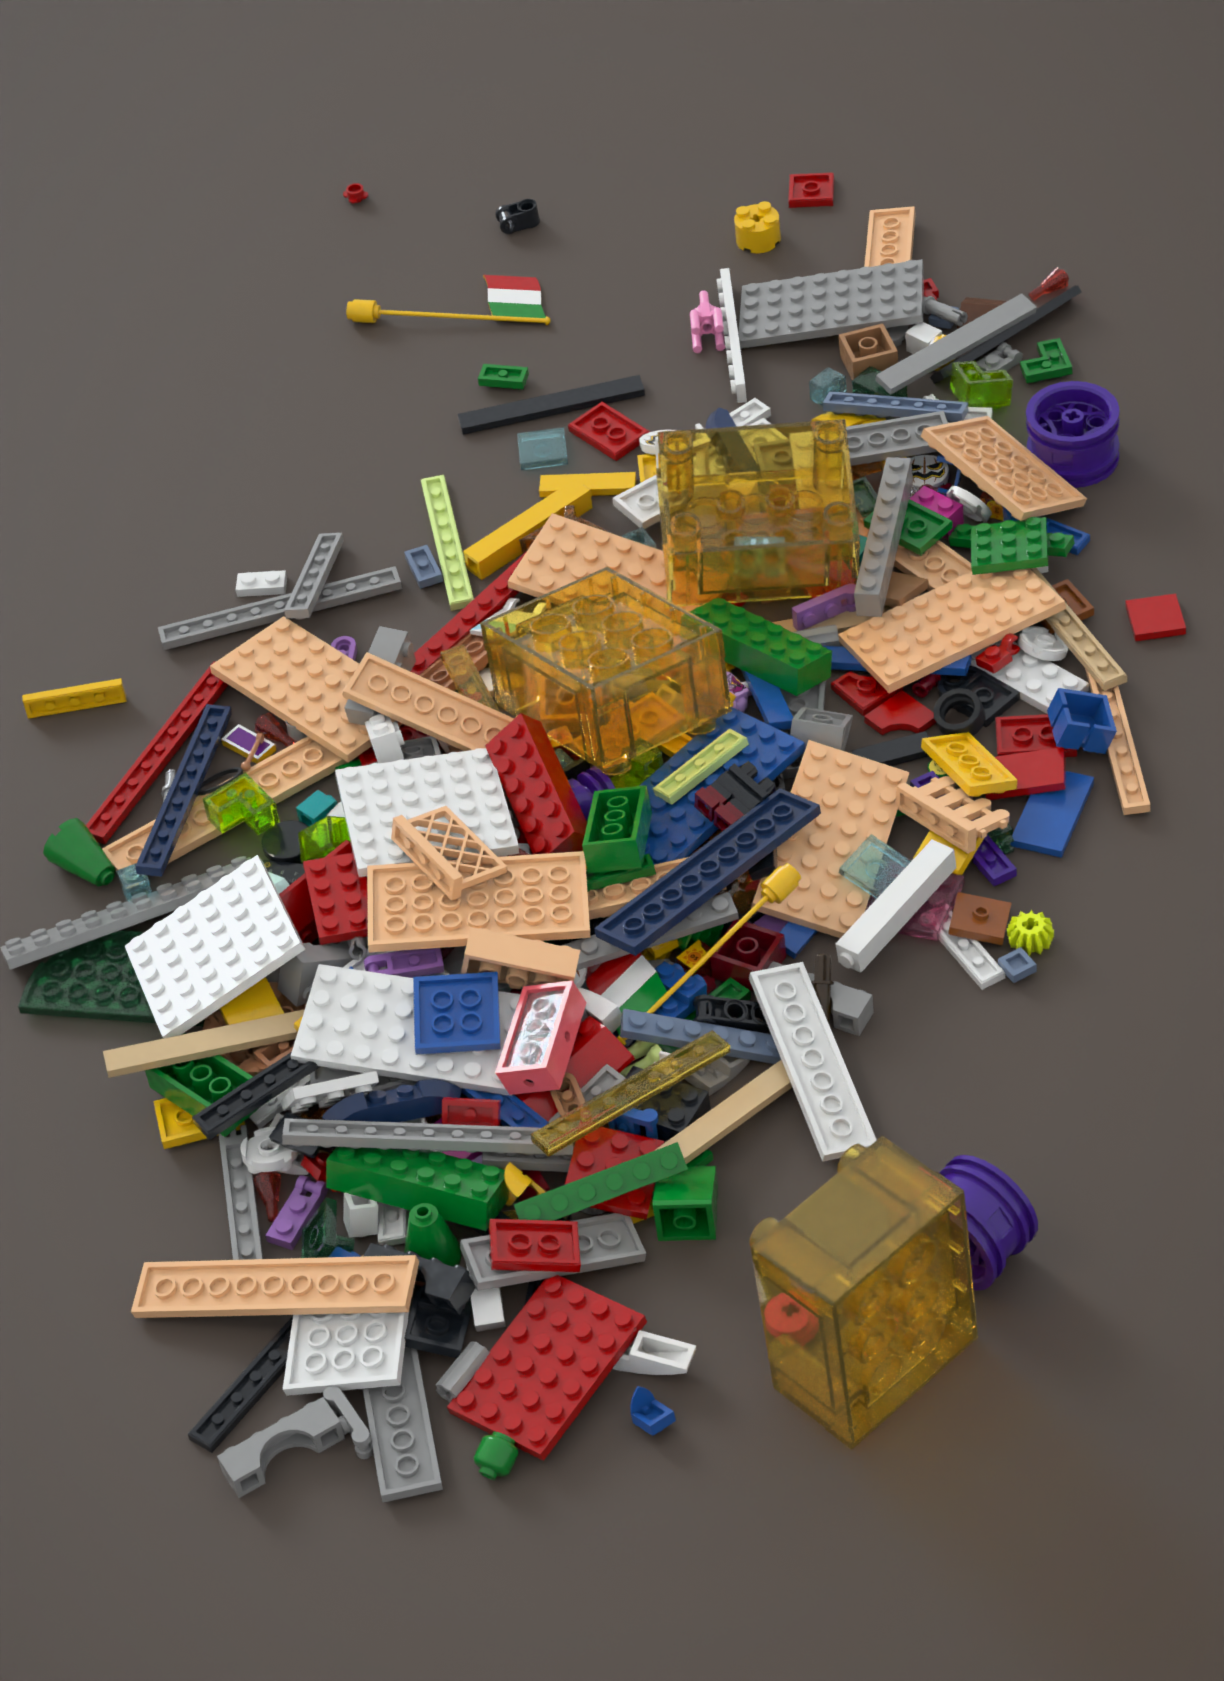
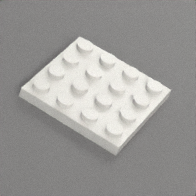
M409 1312L293 1315L283 1391L286 1396L322 1393L328 1386H338L343 1391L400 1385L406 1342L404 1337Z

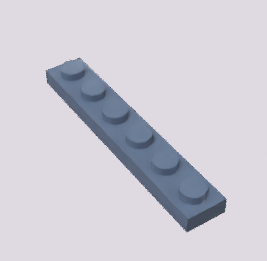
M829 391L823 401V411H829L834 414L854 413L857 416L877 415L881 418L889 416L903 418L944 411L947 422L953 423L965 419L968 413V402Z
M623 1009L621 1014L620 1037L771 1064H776L781 1060L771 1034Z

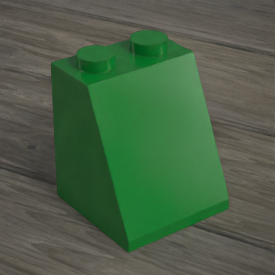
M700 1165L687 1167L688 1170L656 1181L653 1211L658 1241L716 1240L718 1200L716 1166Z

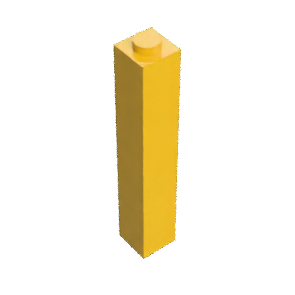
M575 479L464 550L466 569L479 579H485L528 551L552 513L575 520L592 509V493L590 489Z

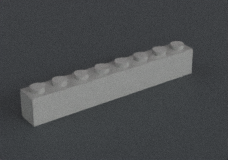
M886 458L854 591L857 616L882 617L913 484L911 458Z

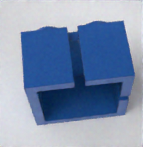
M1063 688L1057 689L1047 709L1050 724L1053 727L1052 732L1056 747L1076 750L1082 747L1083 751L1105 754L1117 732L1107 695Z

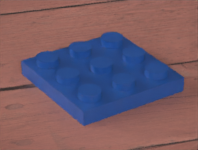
M498 972L413 977L416 1055L501 1049Z

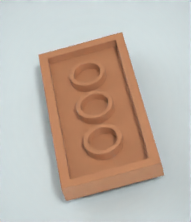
M469 633L419 676L455 692L459 687L467 684L469 679L477 672L483 670L492 659L501 655L503 650L510 645L509 639L471 635Z

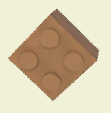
M884 324L839 334L840 357L854 384L874 380L878 373L898 363V351Z

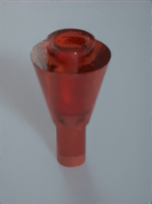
M1055 267L1042 281L1040 286L1028 294L1030 299L1034 301L1043 294L1068 287V274L1065 270Z
M272 713L262 714L257 718L255 722L256 734L263 733L264 737L281 742L286 747L297 742L286 734Z
M274 1171L261 1172L254 1177L253 1182L266 1206L268 1221L274 1222L279 1214L277 1203L281 1175Z

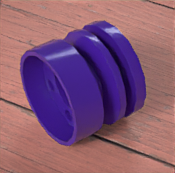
M593 766L586 770V772L577 775V780L573 778L568 780L587 822L594 791L616 789L607 774L597 766Z

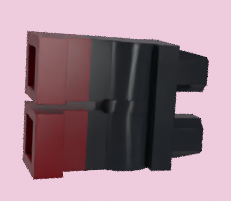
M749 761L740 767L734 763L729 767L728 771L722 773L706 789L702 787L695 793L694 807L711 822L714 820V825L721 831H724L775 792V784L766 777L759 783H756L753 779L757 776L758 770Z

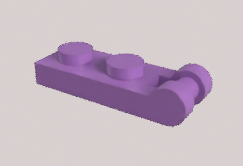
M844 585L792 607L794 628L797 631L804 630L845 611H856L854 599L856 585Z
M440 948L401 950L372 955L364 959L365 970L375 973L413 978L444 972Z
M304 1175L298 1177L294 1190L265 1235L267 1242L287 1249H294L328 1192L326 1182L311 1181L310 1177ZM307 1192L312 1193L310 1197L305 1196Z

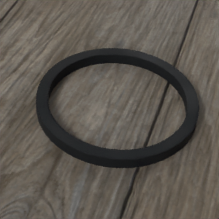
M242 768L226 769L208 777L203 781L201 788L216 778L238 772L230 780L216 787L199 790L197 795L210 794L229 786L243 775Z

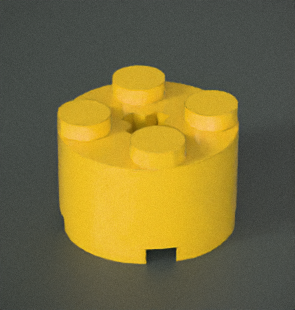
M766 201L759 204L741 206L736 209L734 223L737 246L741 250H744V248L750 249L751 253L755 254L765 253L774 249L775 244L781 240L780 221L777 210Z

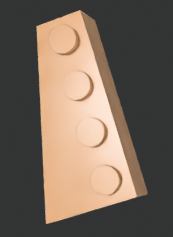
M470 927L461 974L498 972V983L509 984V987L512 989H521V987L526 985L565 981L574 982L580 950L565 945L559 946L545 943L541 940L525 939L513 934L492 932L485 928Z

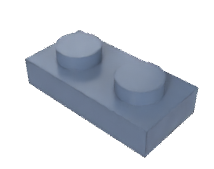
M428 545L404 552L405 559L420 589L443 582L442 573Z

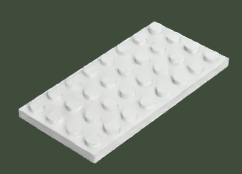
M319 964L293 1046L291 1059L297 1060L298 1063L302 1064L312 1061L317 1066L360 1073L377 1071L379 1076L412 1081L441 1080L463 1089L512 1096L508 1093L495 1072L521 994L499 991L501 1049L416 1055L413 978Z

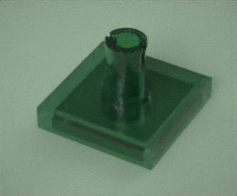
M326 1197L303 1227L301 1258H328L336 1247H340L348 1252L353 1251L354 1238L336 1234L337 1200Z

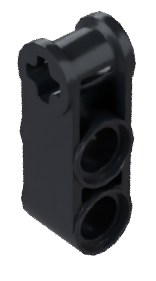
M699 995L693 999V1006L696 1008V1018L693 1021L760 1033H767L769 1030L758 1002L714 997L712 995Z

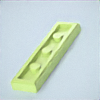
M728 729L653 788L655 796L662 798L671 805L748 746L747 737L732 729Z

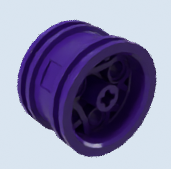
M1060 382L1041 389L1030 399L1026 408V428L1029 434L1027 449L1074 488L1099 483L1114 472L1119 462L1120 443L1117 432L1120 424V410L1117 400L1105 388L1088 382Z
M969 1155L955 1156L946 1164V1167L937 1174L935 1187L932 1190H925L918 1194L913 1202L904 1209L902 1215L905 1233L921 1258L947 1280L963 1288L975 1291L985 1290L990 1287L995 1279L1004 1272L1006 1259L1010 1255H1016L1023 1251L1038 1232L1036 1212L1021 1188L994 1165Z

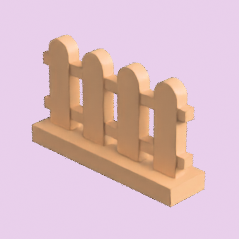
M949 776L939 779L934 777L930 779V783L919 788L916 786L911 787L905 782L897 786L896 804L899 811L967 854L976 850L977 837L985 838L988 832L999 827L1004 829L1009 823L1010 813L1007 810L999 809L992 812L989 799L980 798L974 801L973 796H968L961 788L956 790L955 782Z

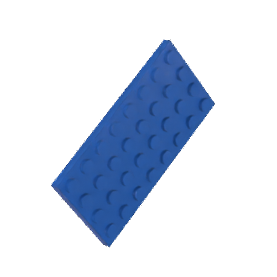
M733 707L726 709L639 785H647L652 809L645 854H650L654 865L687 858L719 829L714 825V820L711 822L694 807L695 793L702 787L706 789L722 773L728 771L729 767L734 763L740 767L748 761L758 770L757 776L753 779L756 783H759L765 777L773 781L805 752V742ZM728 729H732L747 737L748 746L671 805L662 798L655 796L653 788Z

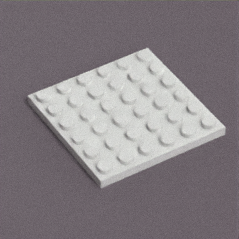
M486 748L335 770L359 877L367 876V866L414 863L391 839L393 818L403 815L408 820L443 806H447L497 857L519 854L518 841L498 771L494 767ZM441 817L435 820L438 822L449 823V821L445 817ZM420 826L415 827L417 830L425 832L428 829ZM437 829L431 830V833L446 835L447 832ZM450 833L452 837L465 838L462 834ZM429 841L433 846L442 847L443 845L440 842ZM451 844L446 846V848L460 851L462 848L461 846ZM467 847L465 849V852L480 854L477 849ZM443 856L446 860H458V858Z
M258 855L244 862L241 867L229 875L222 877L219 882L209 889L200 892L193 900L177 908L174 913L155 923L152 928L142 935L135 937L125 946L163 1038L182 1035L305 950L276 887Z

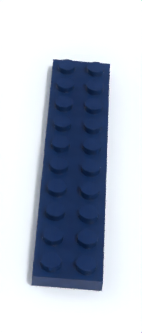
M779 788L595 927L596 937L637 956L821 814L820 805Z

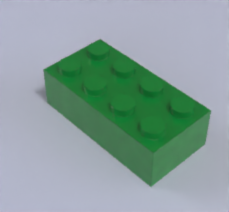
M647 785L594 791L582 844L588 873L606 874L610 871H633L637 868H642L652 817Z
M220 1055L145 1070L151 1089L192 1116L253 1077ZM258 1109L254 1110L253 1112H251L250 1114H248L247 1116H245L244 1118H242L241 1120H239L238 1122H236L220 1134L226 1137Z

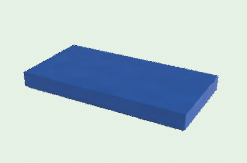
M1066 771V789L1031 794L1012 834L1010 846L1062 858L1093 788L1094 777Z

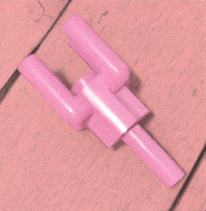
M701 291L699 293L700 305L690 311L693 351L695 353L702 351L701 336L710 333L715 335L716 349L723 351L725 349L722 310L709 303L707 291Z

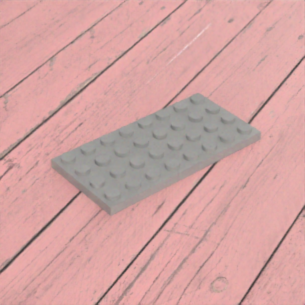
M923 259L743 285L738 334L740 349L839 335L879 324H884L885 328L923 323Z

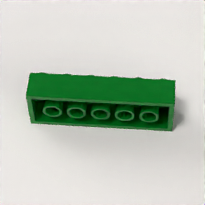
M714 598L712 601L684 615V642L793 695L798 696L831 678L832 650L823 647L819 643L812 642L800 634L793 633L781 625L774 624L761 616L748 612L742 607L733 605L723 598Z
M336 1147L326 1161V1188L410 1211L418 1204H432L437 1208L444 1220L487 1231L489 1228L490 1219H495L509 1200V1190L504 1179L505 1170L473 1162L469 1159L446 1155L439 1151Z

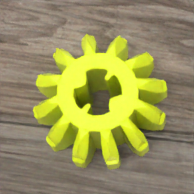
M1031 909L1029 914L1020 911L1018 917L1014 916L1011 918L1007 928V936L1011 948L1018 949L1021 947L1029 956L1032 952L1041 955L1043 949H1049L1054 938V929L1050 918H1045L1043 912L1034 914Z

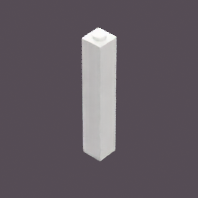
M931 840L836 943L838 962L846 968H852L861 973L956 869L954 849Z

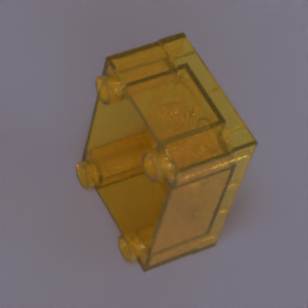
M845 419L658 432L659 468H656L667 607L704 605L717 597L723 598L729 603L818 597L847 584L856 585L860 570V536Z
M609 567L598 570L480 623L484 647L487 651L496 705L514 715L515 718L522 713L541 721L550 739L594 765L606 775H620L629 771L632 767V758L688 732L694 735H702L713 731L717 725L716 718L732 711L724 659L726 656L722 629Z
M883 1135L868 1148L861 1144H855L848 1148L838 1163V1173L780 1222L773 1217L762 1220L753 1230L749 1242L773 1388L824 1426L825 1430L851 1450L978 1338L964 1190L937 1171L934 1172Z

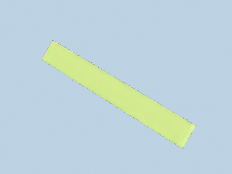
M444 475L421 479V484L451 611L463 609L474 598Z

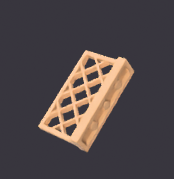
M447 806L408 820L403 815L393 818L391 839L451 901L460 898L463 889L507 873V866ZM441 817H445L449 821V823L438 822L435 820ZM420 826L426 827L428 829L427 832L419 831L415 827ZM437 829L447 832L446 835L431 833V830ZM450 833H459L465 838L452 837ZM429 841L440 842L443 845L442 847L433 846ZM451 844L461 846L462 848L460 851L446 848V846ZM466 847L477 849L480 854L465 852ZM443 856L458 858V861H447ZM462 859L469 861H475L477 862L476 866L462 864L461 862ZM481 863H486L494 867L489 869L480 867ZM459 871L471 873L474 875L463 879V876L459 873Z

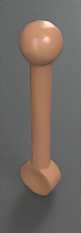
M257 733L256 741L246 761L241 763L243 771L250 770V762L260 743L262 744L264 741L263 733Z

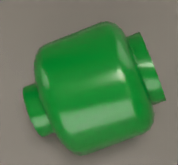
M499 1432L483 1436L473 1458L474 1463L480 1468L479 1474L491 1480H495L497 1476H508L518 1456V1449L514 1445L515 1440Z

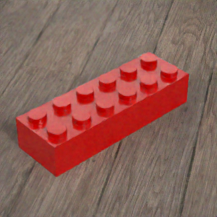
M520 713L491 739L485 747L494 767L498 771L500 781L533 855L583 851L582 844L587 821L541 721Z

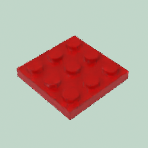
M580 1122L565 1185L655 1151L664 1144V1141ZM655 1182L593 1205L591 1208L647 1220Z

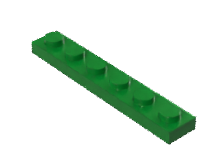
M676 1142L513 1205L519 1220L554 1221L688 1170L679 1144Z

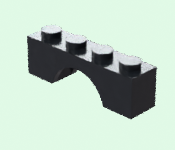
M370 1243L363 1257L416 1255L419 1260V1266L415 1281L426 1283L425 1294L436 1309L460 1316L476 1288L467 1269L460 1265H454V1267L446 1265L436 1258L425 1259L412 1251L401 1252L388 1244L381 1246Z

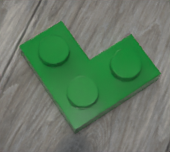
M1060 338L1037 342V351L1040 358L1020 361V369L1026 383L1073 374L1072 364Z

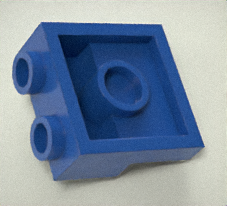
M664 961L654 968L667 991L686 974L682 966L677 963L671 965ZM697 974L691 976L653 1014L680 1019L686 1018L696 1010L693 1006V999L699 995H707L705 980Z

